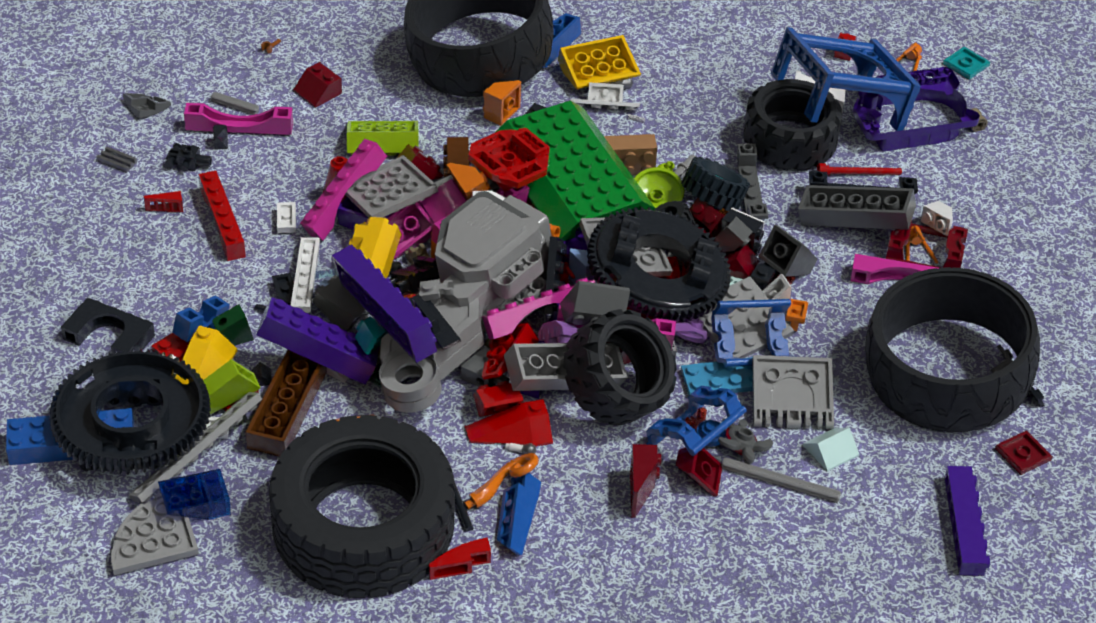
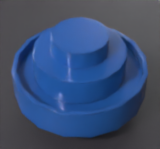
M705 420L697 426L696 433L703 438L718 426L720 422ZM724 430L720 435H718L706 446L713 447L720 445L718 439L719 437L725 438L726 430Z

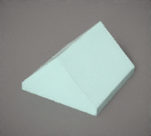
M834 428L803 443V447L826 471L859 456L850 428Z

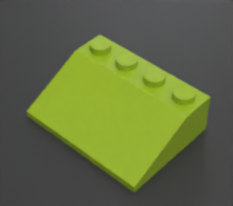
M348 121L347 153L352 155L364 139L376 142L384 153L390 156L401 153L408 144L412 147L415 145L419 147L418 121Z

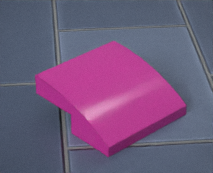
M453 179L438 187L439 192L432 194L421 202L434 223L450 215L467 201Z

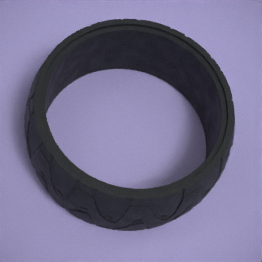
M408 0L404 14L405 43L413 66L426 84L445 94L448 93L449 95L461 97H481L486 88H489L493 83L519 80L522 85L544 67L551 54L554 30L553 17L548 0ZM507 13L527 20L512 33L483 44L458 46L440 43L431 39L448 24L476 14Z
M954 267L928 269L908 275L897 281L878 300L867 328L865 342L866 365L875 392L881 401L902 419L917 426L936 431L968 432L990 427L1003 421L1009 415H1012L1024 402L1034 383L1039 366L1040 335L1031 306L1008 283L997 277H992L990 274L972 269ZM934 320H957L979 325L997 334L1012 348L1017 357L1003 369L987 376L960 380L945 379L922 373L908 366L891 351L887 344L903 330L919 323Z

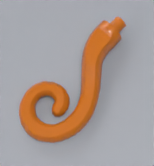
M528 453L505 464L489 481L469 494L470 499L464 502L467 509L469 510L473 506L479 508L495 495L501 482L508 474L511 477L517 478L531 472L539 463L538 456L535 453Z

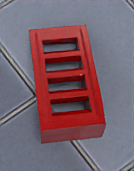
M181 191L144 196L145 211L184 212Z

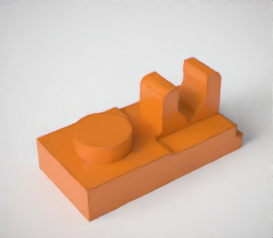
M790 299L791 306L787 310L785 321L791 322L790 326L794 331H797L799 323L805 324L809 302Z

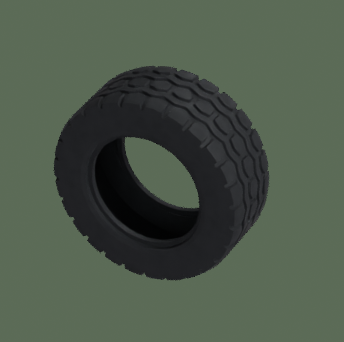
M356 415L340 417V421L332 419L319 425V428L314 426L302 433L301 437L298 436L280 455L271 474L269 499L272 534L276 549L287 567L304 582L307 581L308 585L323 591L326 589L327 593L341 597L344 594H348V598H365L366 595L373 598L385 596L388 591L392 594L402 591L408 587V584L412 586L425 578L426 574H429V564L447 552L452 541L455 520V481L451 465L436 442H433L427 434L421 430L417 431L416 427L408 423L401 422L398 424L396 419L383 416L377 419L375 415H361L360 418H357ZM358 484L386 487L400 494L409 503V506L394 519L370 527L342 525L326 518L316 509L320 502L331 493L341 488Z

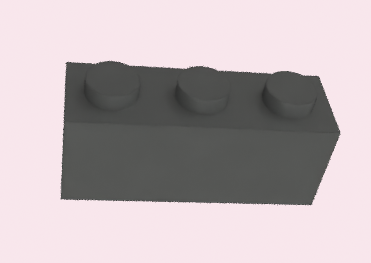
M578 281L560 303L564 322L574 325H586L609 311L622 309L624 312L627 310L630 289Z

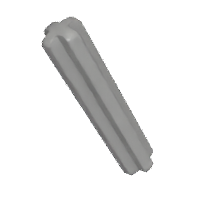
M213 92L211 95L212 102L253 115L259 112V106L218 92Z

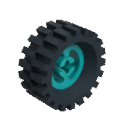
M700 156L693 157L681 181L682 186L686 188V191L691 192V195L698 197L703 202H708L711 206L715 205L717 208H723L726 211H729L731 208L738 210L750 187V183L747 182L748 180L743 178L740 173H736L735 170L729 169L726 165H721L715 160L711 161L709 158L704 159Z

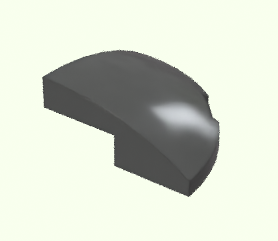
M123 93L127 106L138 118L155 115L171 106L170 101L154 96L153 98L145 96V94Z

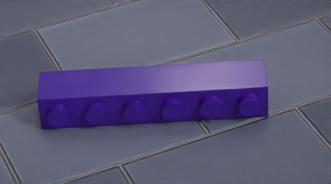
M947 466L944 481L959 575L984 576L986 568L990 567V556L986 555L987 539L983 537L985 526L984 523H981L982 508L978 506L979 491L975 489L977 477L973 475L972 466Z

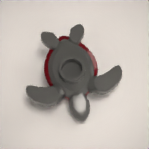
M742 419L739 420L738 425L731 424L726 430V438L719 437L718 442L741 455L745 463L752 464L755 460L754 451H767L771 449L773 441L771 439L757 441L752 430L746 428L748 422Z

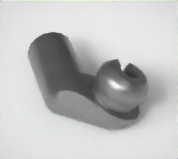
M631 78L609 82L608 84L624 85L623 89H630L633 81Z

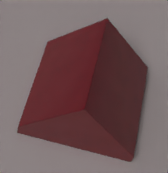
M748 244L743 248L739 246L735 251L724 252L726 253L725 258L729 259L728 264H730L731 276L740 279L751 277L759 263V259Z

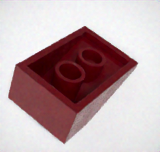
M632 444L630 464L631 518L637 516L654 489L656 479L660 478V467L657 466H661V453H658L657 445Z

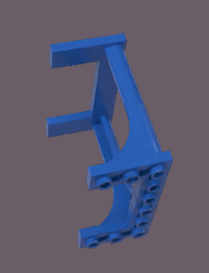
M786 27L770 74L775 80H784L793 56L812 77L815 84L804 112L811 122L818 121L829 88L876 93L887 97L895 107L889 124L895 131L904 130L910 112L914 107L915 99L920 92L921 85L877 39H870L869 43L797 33L793 28ZM811 48L847 54L856 65L857 75L832 72ZM877 67L885 75L883 78L872 76Z

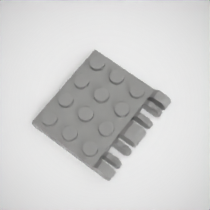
M753 355V427H762V413H765V427H770V413H777V427H782L783 414H786V428L800 429L801 414H804L805 428L810 429V415H817L816 427L817 429H822L823 415H825V430L834 429L832 358Z

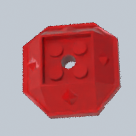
M527 128L500 130L471 143L468 160L480 172H483L487 179H490L505 192L512 188L518 189L522 186H527L529 183L546 176L550 147Z

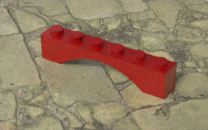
M217 171L198 174L200 191L214 217L227 261L245 258V242Z

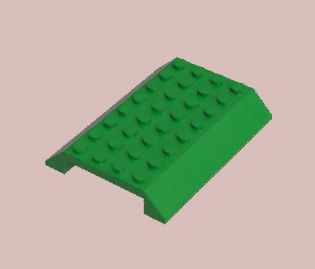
M571 100L509 119L496 131L527 128L550 147L547 175L527 185L529 187L528 198L535 209L548 217L549 224L560 227L559 238L563 241L575 238L576 230L580 227L581 218L609 217L610 214L614 215L616 211L620 213L622 209L627 211L628 208L634 209V207L638 210L641 207L645 210H648V207L653 211L655 210L651 201L585 109Z

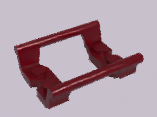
M911 221L909 230L895 229L891 231L886 259L937 268H961L965 245L962 243L966 242L968 228L953 226L949 230L948 236L931 227L912 224ZM912 226H918L922 233L947 238L945 252L948 254V257L942 267L904 260L903 247L909 241Z

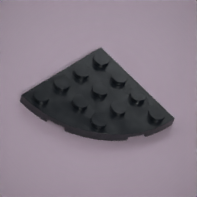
M550 236L546 291L559 290L558 287L563 285L560 278L564 272L562 260L563 256L567 254V245L559 237ZM558 303L545 305L544 314L552 315L554 311H557Z

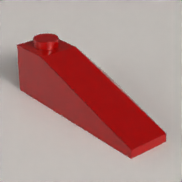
M528 323L519 324L513 333L489 341L490 351L486 355L488 361L484 363L483 380L499 377L508 371L504 354L513 344H537L539 342V339Z
M543 399L524 402L465 426L469 443H515L520 445L532 443L535 447L553 444L549 413Z

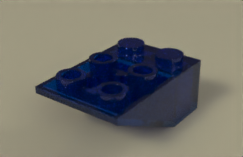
M220 469L158 481L167 515L206 520L231 515L230 497Z

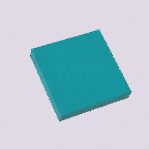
M962 47L944 59L943 65L970 80L990 66V61L970 49Z

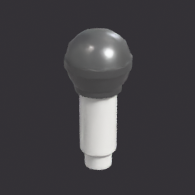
M506 443L505 449L522 454L536 453V447L532 443L524 445Z

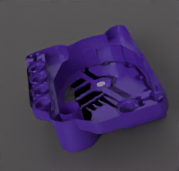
M948 67L910 71L908 73L921 85L920 92L915 101L928 100L942 103L953 109L961 122L880 133V120L883 114L877 111L876 107L881 110L882 105L893 103L883 95L858 91L857 100L852 112L864 136L868 140L876 141L881 151H892L951 141L959 135L962 128L978 125L980 117L978 112L967 108L964 97L958 92L960 82L953 70ZM885 75L877 76L876 78H883Z

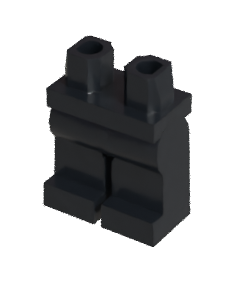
M416 256L413 258L414 264L405 269L401 268L390 272V281L393 287H398L402 294L406 292L416 293L419 291L420 282L438 280L440 277L436 258Z

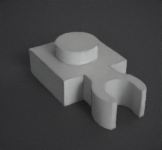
M439 279L420 282L419 295L424 301L440 299L442 294L453 295L454 283L452 280L440 283Z

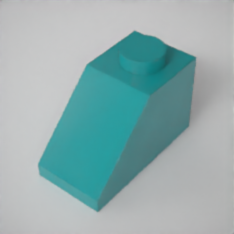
M370 316L366 320L359 322L355 338L363 351L369 355L381 345V338L387 332Z

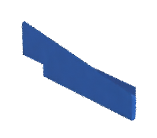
M530 473L517 478L512 477L511 487L503 490L497 541L517 555L523 554L541 488V481Z

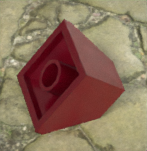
M686 447L678 450L676 459L678 469L712 496H718L722 464L704 448L695 456L690 455Z

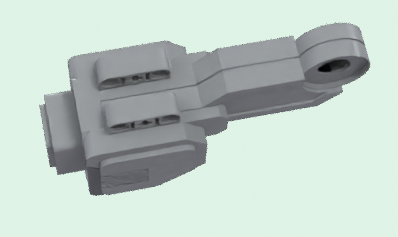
M481 191L442 220L435 258L441 283L452 280L454 283V294H442L440 299L431 300V302L460 337L461 342L445 350L436 342L437 352L416 363L388 333L382 337L380 351L382 365L379 370V377L385 400L390 407L400 412L412 413L433 405L442 391L441 380L484 345V332H486L482 316L487 315L488 310L494 308L502 310L505 309V305L508 303L516 302V304L523 302V298L529 296L537 298L541 296V292L546 291L551 230L549 219L544 213L512 195H509L502 201L487 191ZM409 377L421 378L413 384H401L404 379Z

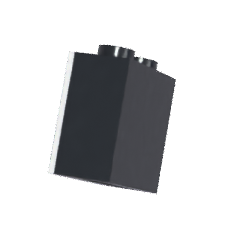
M731 208L722 219L721 231L737 216L753 231L748 237L750 241L747 244L754 254L758 255L762 249L761 242L764 236L763 228L765 221Z

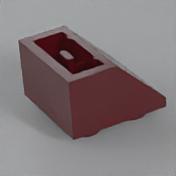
M408 144L398 157L404 155L430 180L442 178L441 167L437 164V161L430 155L426 157L423 151L416 145L412 147Z
M697 197L689 208L695 224H698L699 229L704 228V233H710L709 238H715L721 231L722 219L725 215L715 206H711L708 202H703Z

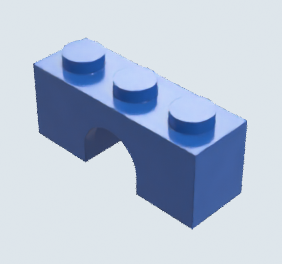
M215 295L202 301L199 312L188 307L176 313L172 333L188 342L193 337L198 326L215 329L212 322L213 318L229 310L230 304Z

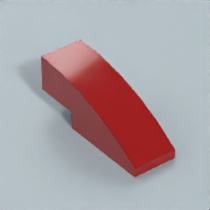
M488 537L461 544L436 558L429 564V579L472 573V566L491 563V548Z

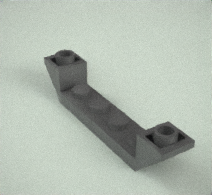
M738 144V173L750 183V187L743 199L745 213L760 220L768 219L767 205L762 202L756 169V144Z

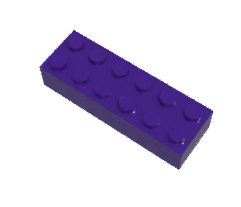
M271 297L262 314L256 334L365 385L376 368L380 348L378 347L367 355L356 340L355 333H349L335 324L327 323L318 316H312L298 307L290 306L283 300Z

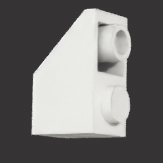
M940 201L924 205L921 222L948 236L953 220L952 207Z

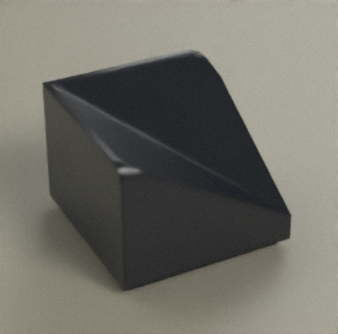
M214 125L215 149H228L227 126Z

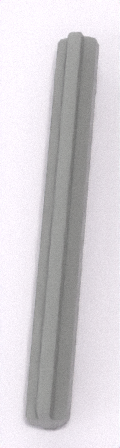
M725 457L722 462V469L837 503L841 496L839 490Z

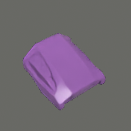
M692 318L691 321L685 319L682 322L679 319L676 322V336L704 344L707 339V331L703 329L704 321Z
M557 320L543 323L538 332L539 341H544L545 343H568L570 337L579 328Z

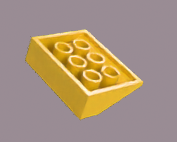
M624 35L561 47L559 50L558 63L561 70L576 89L589 87V82L609 83L641 76Z

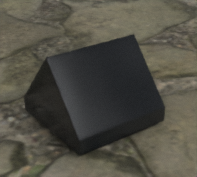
M259 362L251 372L254 373L260 386H268L272 381L271 369L262 362Z

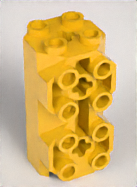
M369 217L367 222L355 224L353 238L350 239L349 245L352 244L357 250L360 249L366 259L369 258L374 267L379 268L383 276L387 278L401 233L398 225L394 223L393 226L388 224V219Z

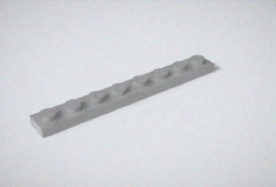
M248 392L203 431L204 435L199 436L200 441H195V447L189 446V452L183 450V457L176 455L177 461L170 459L169 465L165 463L162 468H159L129 494L130 498L134 502L140 503L149 501L156 490L165 487L171 477L180 474L184 470L183 467L192 463L199 457L198 454L209 449L214 444V440L224 436L228 432L229 427L239 423L243 419V415L254 410L258 406L257 403L262 400L259 393Z

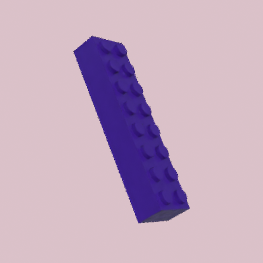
M351 244L332 255L342 286L416 363L437 352L435 345L437 340L431 332L432 324L430 320L422 316L418 307L414 308L408 297L404 298L398 287H393L388 277L385 278L380 269L375 268L371 260L364 257L360 249L357 250Z

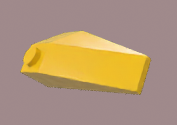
M198 326L190 340L183 360L186 365L190 364L191 369L194 368L196 373H199L200 377L204 380L229 360H233L237 353V348L218 330ZM176 375L175 378L182 384H189L188 379L184 380L179 375Z

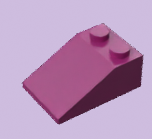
M418 202L400 209L388 218V224L392 226L393 223L398 225L401 233L393 260L404 255L410 247L416 248L419 244L425 243L431 238L434 222Z

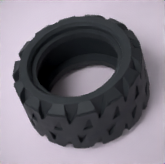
M798 79L771 81L765 86H760L752 93L748 100L743 132L744 142L756 144L758 159L780 169L806 170L812 168V166L817 167L818 163H825L836 151L843 116L842 108L833 94L828 91L818 121L811 122L804 112L814 83ZM793 120L805 123L811 127L791 128L774 121Z
M622 309L609 311L577 329V332L570 337L566 345L569 351L564 353L563 368L566 369L567 375L565 380L569 391L573 392L576 397L574 400L584 411H589L590 416L600 422H608L610 425L631 423L664 406L670 399V394L674 391L677 380L674 374L677 366L675 355L671 352V344L666 335L659 331V327L651 319L641 317V313L632 310L623 312ZM606 342L618 346L630 359L636 377L634 393L621 388L611 377L605 363L604 350Z

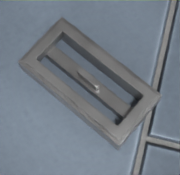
M108 146L105 148V151H101V155L98 154L96 156L98 162L125 173L137 163V158Z

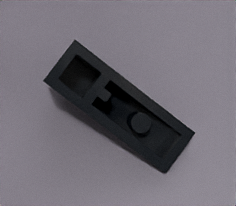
M762 260L757 264L751 274V278L763 291L779 276L780 272Z

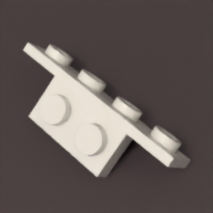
M589 82L588 100L571 98L572 102L581 107H584V103L591 104V107L601 108V105H608L610 109H619V106H626V110H636V107H640V103L622 102L624 87L622 84Z

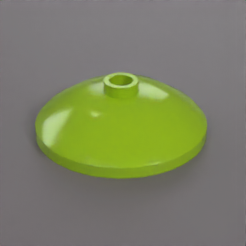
M661 167L643 170L634 178L655 208L666 202L683 201L685 189L681 184L682 180L669 169Z

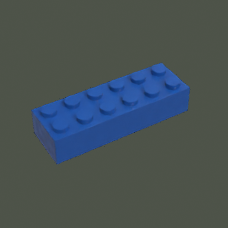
M132 408L99 412L98 417L111 427H134ZM49 415L7 419L6 452L9 466L73 460V457H67V452L63 453L62 447L59 448L58 442H55L51 431Z

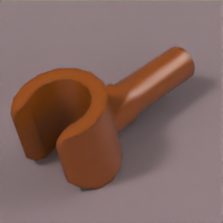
M277 39L273 43L263 42L261 44L262 51L266 49L268 54L271 53L272 48L279 44L281 40Z

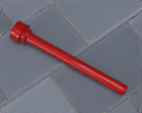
M826 163L817 164V171L827 172V176L829 174H902V168L830 167Z

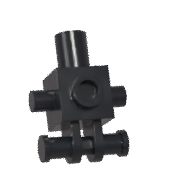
M174 143L173 148L169 150L166 156L167 161L164 163L165 167L169 169L173 168L174 164H178V169L182 171H196L198 165L210 167L212 156L200 155V148L195 145Z

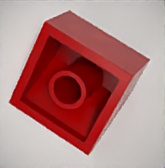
M509 381L500 382L497 386L493 387L489 385L480 386L474 393L479 417L499 413L523 402L522 394L520 391H513Z

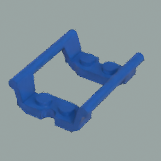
M791 300L718 301L717 307L712 311L711 316L712 331L719 337L718 342L714 343L717 362L724 363L725 367L752 366V358L733 357L735 350L734 330L728 314L737 308L771 307L767 316L768 319L765 322L769 351L772 353V356L797 357L789 355L788 339H784L782 336V330L786 328L784 312L791 306Z
M700 386L687 397L689 401L688 409L676 419H659L646 431L648 438L646 445H657L669 436L676 440H682L689 454L695 456L746 413L747 409L741 405L737 395L730 389L718 388L712 390L709 386ZM704 405L714 407L724 405L727 418L703 438L686 423V420Z

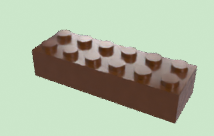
M290 350L286 351L245 432L247 449L280 456L287 449L288 445L295 439L327 373V367Z

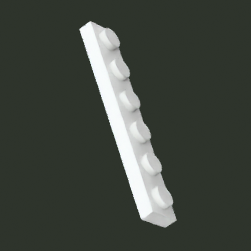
M301 237L291 306L298 307L306 313L311 312L320 238Z

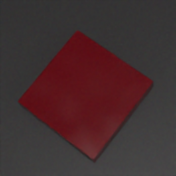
M1027 430L995 446V450L1020 475L1051 461L1053 458Z

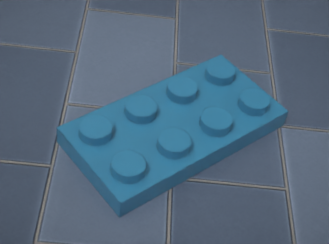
M717 361L681 365V373L689 396L700 386H709L712 390L718 388L730 389L734 393L753 391L752 366L725 367L724 363H718Z

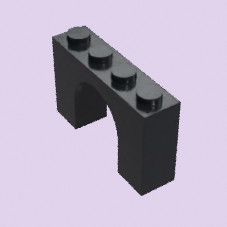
M88 297L61 326L63 340L78 346L94 330L100 327L114 326L123 330V333L111 345L112 354H116V351L122 353L124 349L126 352H131L132 349L139 351L140 348L143 350L155 336L154 323L149 320L134 316L131 313L124 312L116 307H111Z

